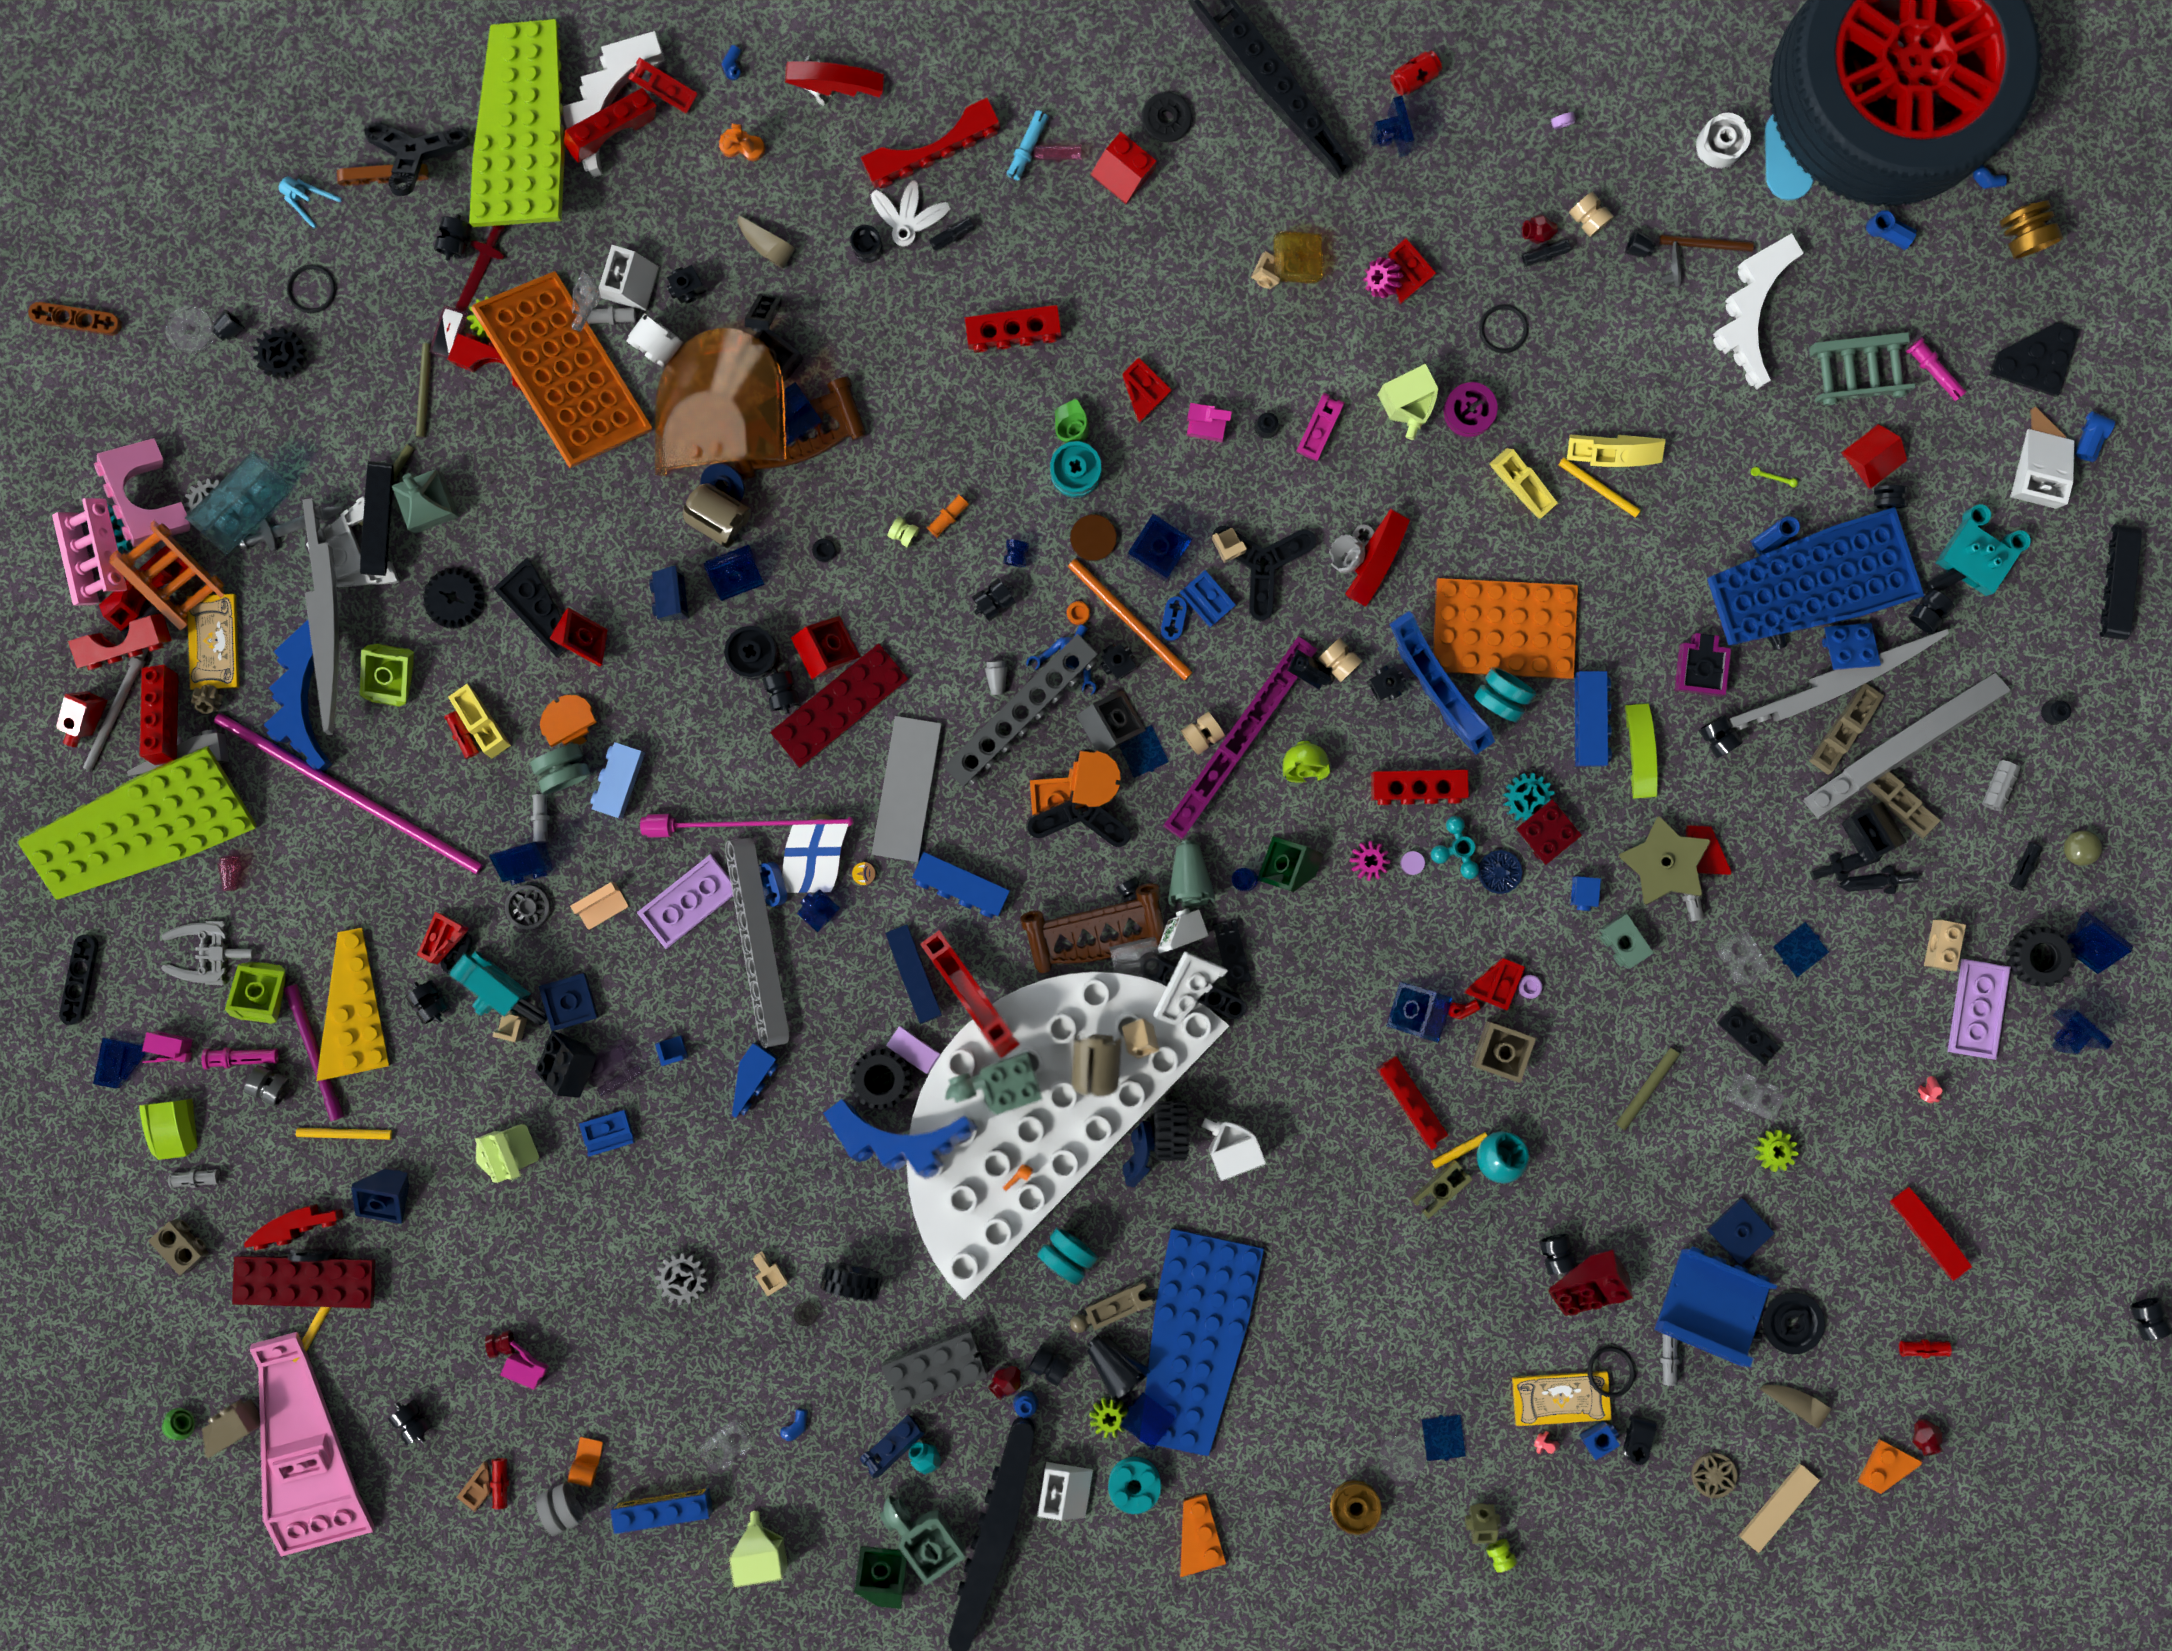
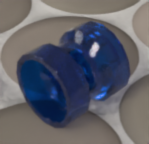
M1008 539L1006 541L1007 554L1004 556L1003 564L1026 567L1027 559L1025 554L1029 550V543Z
M1239 868L1232 875V884L1237 890L1251 891L1258 884L1257 873L1250 868Z

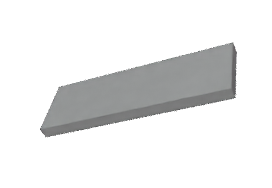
M895 716L871 855L919 862L941 723Z

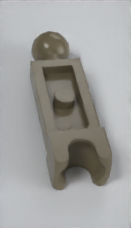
M1140 1281L1129 1286V1288L1086 1306L1085 1310L1088 1315H1074L1070 1320V1328L1076 1333H1082L1092 1323L1094 1330H1097L1153 1305L1152 1297L1141 1299L1138 1296L1139 1292L1146 1288L1145 1281Z

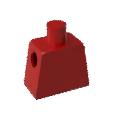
M88 691L65 694L56 725L58 730L66 733L63 743L70 747H77L81 737L93 735L108 700Z

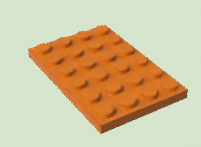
M1437 578L1433 654L1446 673L1487 675L1491 667H1497L1519 677L1574 679L1578 585Z

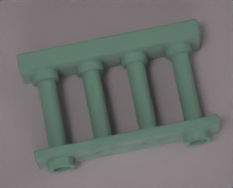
M1909 332L1817 342L1810 346V357L1817 356L1818 360H1820L1824 393L1815 398V403L1823 402V406L1837 404L1838 400L1891 394L1893 398L1907 396V393L1915 388V383L1904 384L1900 350L1902 346L1910 342ZM1887 348V352H1890L1894 386L1880 387L1876 353L1879 352L1878 349ZM1864 351V355H1867L1871 388L1857 390L1853 355H1855V352ZM1832 354H1840L1844 359L1847 391L1834 392L1830 363Z

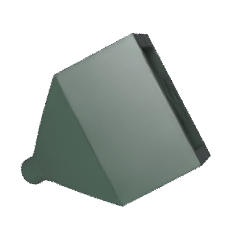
M436 469L416 477H412L410 473L405 474L402 477L403 482L392 485L408 530L415 534L459 518L444 475Z

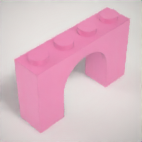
M154 438L97 453V462L94 463L96 472L99 477H104L106 484H103L105 493L108 498L112 497L115 503L112 506L117 520L121 519L124 527H121L126 541L130 540L133 547L138 546L154 533L150 529L153 520L159 525L161 523L165 524L172 532L171 536L190 531L191 523L182 502L159 509L147 510L132 504L124 493L125 484L129 479L138 474L163 467V457Z

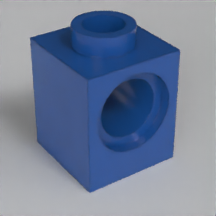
M1573 877L1570 905H1577V910L1591 911V907H1599L1601 879Z
M1604 1421L1579 1434L1595 1460L1620 1446L1616 1439L1619 1437L1618 1432L1612 1424L1608 1426ZM1600 1434H1606V1440L1601 1444H1597V1437Z

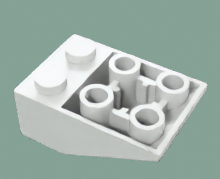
M2028 429L2011 497L2055 509L2067 505L2073 485L2074 440Z

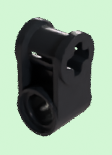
M1631 1415L1629 1417L1631 1421L1630 1426L1626 1429L1623 1453L1632 1463L1643 1465L1650 1457L1652 1442L1656 1434V1421ZM1633 1450H1641L1640 1454H1635V1456L1632 1454Z

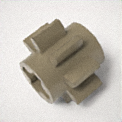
M204 685L201 689L196 687L192 695L191 704H195V708L199 712L210 714L213 710L219 711L223 695L219 694L218 689L212 685Z

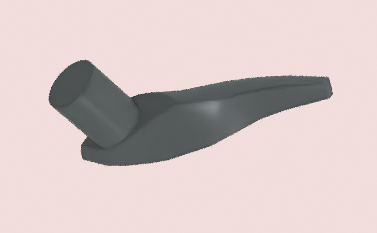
M1674 241L1672 248L1671 274L1660 277L1662 286L1674 283L1678 287L1681 283V264L1677 241Z

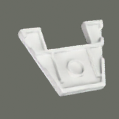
M365 497L359 498L355 505L349 510L346 509L335 522L324 528L326 541L322 543H328L333 549L337 587L400 582L390 561L387 564L386 576L360 573L361 550L351 527L363 521Z

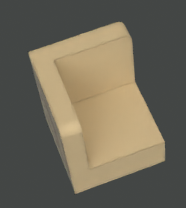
M1233 528L1220 534L1212 535L1211 539L1224 563L1244 554L1247 550L1243 541H1239Z
M514 1014L502 1016L499 1029L493 1033V1037L512 1042L522 1041L527 1018Z
M1142 1018L1122 1027L1127 1052L1139 1059L1159 1051L1154 1026L1150 1022Z

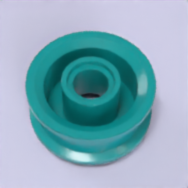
M1127 1457L1119 1461L1113 1467L1108 1483L1109 1496L1113 1504L1121 1511L1129 1514H1141L1150 1510L1158 1501L1161 1491V1479L1157 1468L1149 1460L1142 1457ZM1132 1480H1137L1141 1483V1487L1133 1490L1129 1488L1128 1483Z

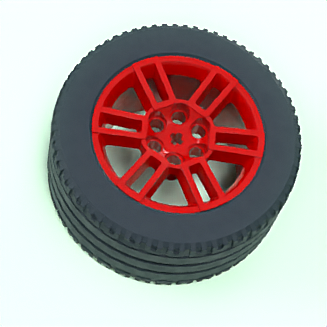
M1807 0L1793 17L1789 26H1787L1776 49L1772 62L1774 64L1770 71L1769 100L1772 103L1771 113L1774 115V122H1777L1776 129L1781 135V141L1784 140L1786 150H1789L1792 158L1795 157L1797 160L1796 164L1801 166L1805 173L1808 172L1811 175L1810 178L1813 181L1819 182L1818 185L1821 187L1824 185L1827 187L1826 190L1835 192L1837 196L1843 195L1845 199H1852L1857 203L1862 201L1865 205L1874 204L1875 206H1881L1884 204L1885 207H1890L1891 205L1901 206L1902 204L1910 205L1928 200L1956 186L1997 153L2012 138L2027 117L2033 105L2031 103L2036 98V91L2039 88L2037 83L2041 79L2040 71L2042 64L2040 61L2043 58V53L2040 52L2042 49V43H2039L2041 35L2037 32L2039 26L2034 21L2035 14L2034 12L2031 13L2030 3H2027L2026 0ZM1889 19L1900 20V25L1897 26ZM1864 23L1872 30H1874L1876 33L1881 35L1882 38L1875 35L1874 33H1872L1871 31L1867 30L1859 24ZM1849 40L1877 57L1872 66L1852 75L1846 74L1844 60L1845 48ZM1898 41L1902 42L1904 47H1900ZM1920 42H1924L1927 48H1924ZM1932 63L1937 64L1939 69H1935L1932 66ZM1875 77L1880 78L1881 83L1858 96L1853 90V87ZM1949 80H1952V81L1958 83V84H1959V87H1958L1957 85H1955L1954 83L1950 82ZM1935 93L1957 108L1951 122L1933 129L1932 95ZM1885 94L1890 99H1897L1896 125L1893 126L1880 120L1866 109L1865 106ZM1912 100L1917 101V130H1911Z

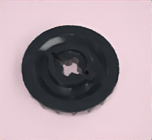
M446 568L445 570L437 571V574L430 577V581L425 585V591L422 594L426 613L432 621L446 628L456 629L471 624L480 615L484 605V591L481 583L472 573L460 568ZM442 592L452 595L456 592V596L465 603L453 601L452 604H449L450 599L443 595Z
M1785 1292V1294L1776 1296L1773 1301H1770L1769 1306L1764 1310L1765 1314L1762 1321L1766 1339L1773 1347L1783 1353L1795 1355L1808 1352L1819 1343L1825 1329L1824 1314L1817 1302L1805 1294ZM1796 1317H1798L1797 1324L1799 1326L1797 1328L1791 1327L1789 1329L1788 1326L1790 1325V1323L1788 1322V1319H1795Z

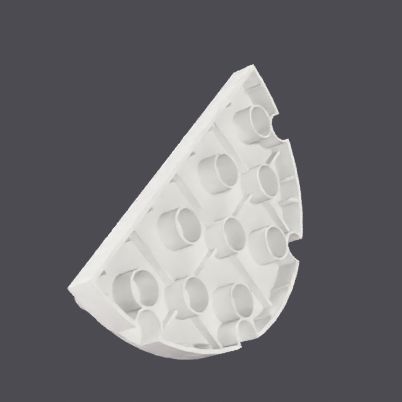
M1093 971L1069 973L1046 978L1011 992L994 1002L992 1005L1020 1043L1017 1048L1001 1059L990 1046L973 1019L959 1031L944 1049L926 1079L913 1113L909 1135L936 1131L952 1124L963 1116L971 1119L977 1126V1129L972 1132L973 1134L969 1139L960 1141L949 1154L940 1157L944 1166L939 1169L935 1176L927 1179L920 1177L915 1173L908 1160L907 1175L912 1209L921 1237L934 1263L963 1300L984 1281L1229 1027L1226 1022L1208 1007L1196 1001L1193 1009L1176 1026L1157 1019L1153 1015L1167 988L1166 986L1140 976ZM1143 1018L1154 1026L1159 1051L1138 1059L1127 1052L1122 1027ZM1080 1034V1039L1088 1038L1092 1034L1113 1036V1041L1122 1038L1119 1087L1116 1092L1109 1096L1097 1097L1093 1094L1089 1096L1081 1095L1073 1089L1071 1079L1074 1035ZM1028 1052L1043 1099L999 1115L994 1114L989 1109L982 1089L976 1090L977 1096L955 1103L954 1098L945 1100L946 1090L950 1085L949 1079L965 1073H969L970 1077L979 1075L982 1067ZM1025 1164L1033 1169L1027 1181L1019 1178L1007 1191L1002 1188L1013 1178L1021 1165Z

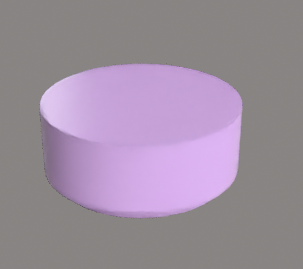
M1574 112L1565 113L1551 119L1554 129L1571 125L1576 121Z
M1410 851L1402 856L1400 865L1405 873L1415 875L1423 870L1425 860L1420 853Z
M1526 975L1520 979L1518 991L1525 998H1536L1542 991V983L1538 977Z

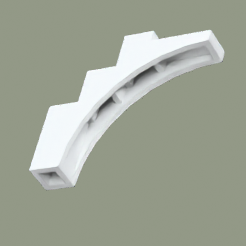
M655 31L601 47L603 56H600V60L604 70L581 77L583 86H580V91L584 100L563 106L561 124L564 126V130L610 106L619 91L630 81L628 76L637 67L636 61L639 57L651 65L665 61ZM598 150L597 153L582 160L585 171H589L593 177L602 175Z
M1792 233L1744 260L1738 266L1739 278L1742 282H1747L1748 286L1725 300L1727 312L1730 316H1735L1736 320L1718 329L1713 334L1715 337L1714 344L1718 350H1723L1724 354L1732 350L1735 352L1733 355L1735 362L1739 366H1743L1747 373L1745 374L1747 382L1751 386H1755L1756 390L1771 381L1763 365L1758 342V324L1764 299L1776 277L1787 266L1804 254Z

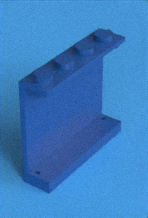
M1699 1248L1682 1249L1654 1330L1741 1367H1751L1753 1358L1747 1355L1769 1289H1777V1285L1770 1283V1278L1756 1274L1755 1277L1748 1274L1749 1270L1738 1265L1731 1267L1726 1264L1727 1261L1723 1258L1705 1256V1251Z

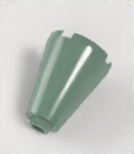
M1191 840L1182 841L1181 845L1176 847L1168 896L1169 905L1175 906V902H1182V907L1207 905L1209 899L1212 903L1215 902V893L1200 845L1195 844V841Z

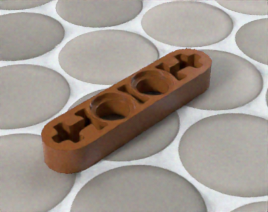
M426 164L421 165L417 181L429 179L428 166ZM393 165L338 169L337 183L342 186L365 185L378 181V184L389 183Z
M35 302L28 310L30 319L40 325L109 336L118 334L122 328L121 320L108 312L45 302ZM42 309L47 313H51V317L45 315L39 317L36 315V312ZM67 311L69 313V320L65 323H60L59 315ZM86 315H91V325L84 327L82 325V318ZM111 319L114 322V326H110L109 330L108 327L99 324V320L109 322Z

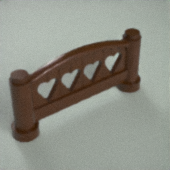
M846 376L829 382L827 386L830 393L747 424L742 425L739 416L719 422L717 426L720 434L725 436L737 472L741 475L743 481L755 477V471L758 469L785 467L814 458L831 449L846 437H851L852 441L864 438L866 430L850 389L852 387L850 378ZM824 412L839 422L840 427L838 430H831L828 434L821 432ZM802 420L817 430L818 435L816 438H809L806 442L799 440ZM781 428L796 439L794 446H787L784 450L777 448ZM759 436L774 447L772 454H765L762 458L755 456Z
M1152 883L1144 884L1136 889V900L1045 921L1041 911H1030L1020 917L1022 928L1027 933L1035 968L1039 973H1046L1052 969L1051 966L1054 963L1073 964L1103 960L1132 950L1147 941L1152 942L1154 946H1159L1165 930L1159 898L1161 897L1159 886ZM1129 918L1142 928L1141 932H1132L1127 936L1123 934ZM1106 923L1119 933L1117 938H1109L1106 941L1100 940ZM1082 929H1085L1096 938L1095 943H1086L1084 946L1077 945ZM1060 934L1073 944L1071 949H1063L1060 952L1054 950Z

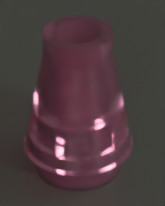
M238 856L219 857L217 867L223 891L237 890L242 864L239 862Z

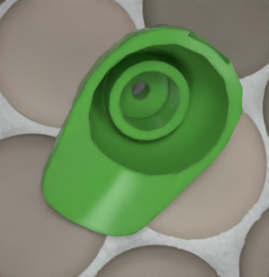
M1077 399L1061 405L1055 410L1056 435L1065 443L1074 441L1084 442L1089 434L1087 415Z

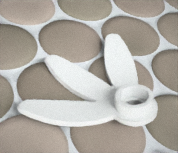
M911 181L904 191L900 205V215H898L891 201L880 191L875 190L871 194L872 202L877 212L893 227L892 238L894 242L903 247L912 244L915 239V232L935 224L950 210L947 202L939 203L928 207L914 218L919 194L916 181ZM906 230L908 235L905 238H901L899 236L900 231Z

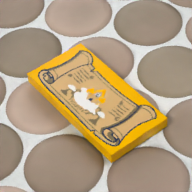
M224 594L221 598L218 595H208L187 612L190 689L195 690L196 687L201 689L204 685H212L217 689L239 688L236 595Z
M1588 1372L1512 1377L1516 1426L1611 1420L1610 1398L1599 1394L1592 1387L1588 1378ZM1593 1372V1378L1598 1387L1609 1392L1608 1372Z

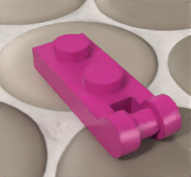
M1326 393L1322 394L1296 450L1297 453L1314 461H1318L1344 405L1343 401L1339 399L1335 401L1329 398L1330 395ZM1324 407L1332 409V414L1324 412Z

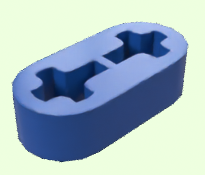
M1180 597L1170 598L1165 606L1161 634L1168 641L1177 640L1182 633L1187 605ZM1175 601H1178L1179 606L1183 607V610H1178L1177 617H1172L1173 609L1169 608V605H1174ZM1171 620L1176 621L1175 629L1178 630V633H1174L1173 637L1168 636V632L1165 631V627H1170Z
M775 862L762 863L759 865L765 902L771 907L784 904L787 900V891L779 866Z

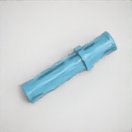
M1035 111L1019 149H1016L1014 152V160L1006 173L1011 178L1016 169L1017 172L1013 178L1014 180L1021 179L1026 164L1030 163L1032 159L1031 153L1049 119L1048 115L1044 113L1039 121L1042 114L1041 111Z

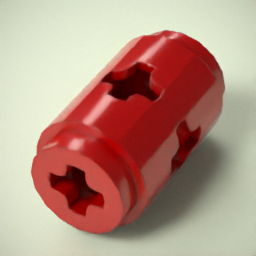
M1424 51L1395 69L1394 73L1390 76L1391 83L1399 95H1409L1438 77L1442 71V65L1438 56L1433 51ZM1419 69L1428 72L1426 76L1417 80L1416 77L1419 75Z

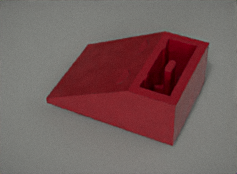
M1614 1250L1588 1257L1548 1289L1549 1294L1565 1316L1577 1315L1580 1312L1600 1309L1603 1306L1623 1303L1626 1300L1633 1299L1629 1273Z

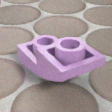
M901 1026L898 1027L886 1045L926 1074L930 1072L941 1055Z

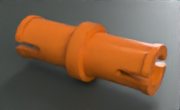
M958 494L945 510L943 508L940 510L941 514L927 529L938 538L951 523L954 524L956 522L955 518L969 506V503Z

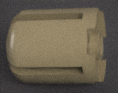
M704 483L695 488L687 498L683 508V519L689 526L725 548H729L736 542L732 539L733 536L738 534L742 525L746 526L751 513L748 512L750 509L748 506L712 484Z
M1080 1034L1074 1035L1071 1085L1075 1091L1081 1095L1089 1096L1093 1094L1097 1097L1109 1096L1117 1091L1119 1087L1122 1038L1113 1041V1036L1092 1034L1088 1038L1080 1039Z

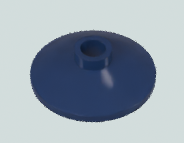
M714 463L703 471L700 485L710 483L739 502L742 500L745 492L744 482L741 475L733 467L724 463ZM723 480L727 482L728 486L724 485Z

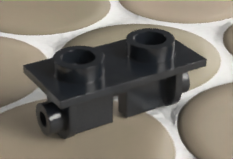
M1297 649L1287 670L1288 672L1319 690L1322 685H1331L1334 682L1332 673L1328 672L1329 668H1326L1323 664Z

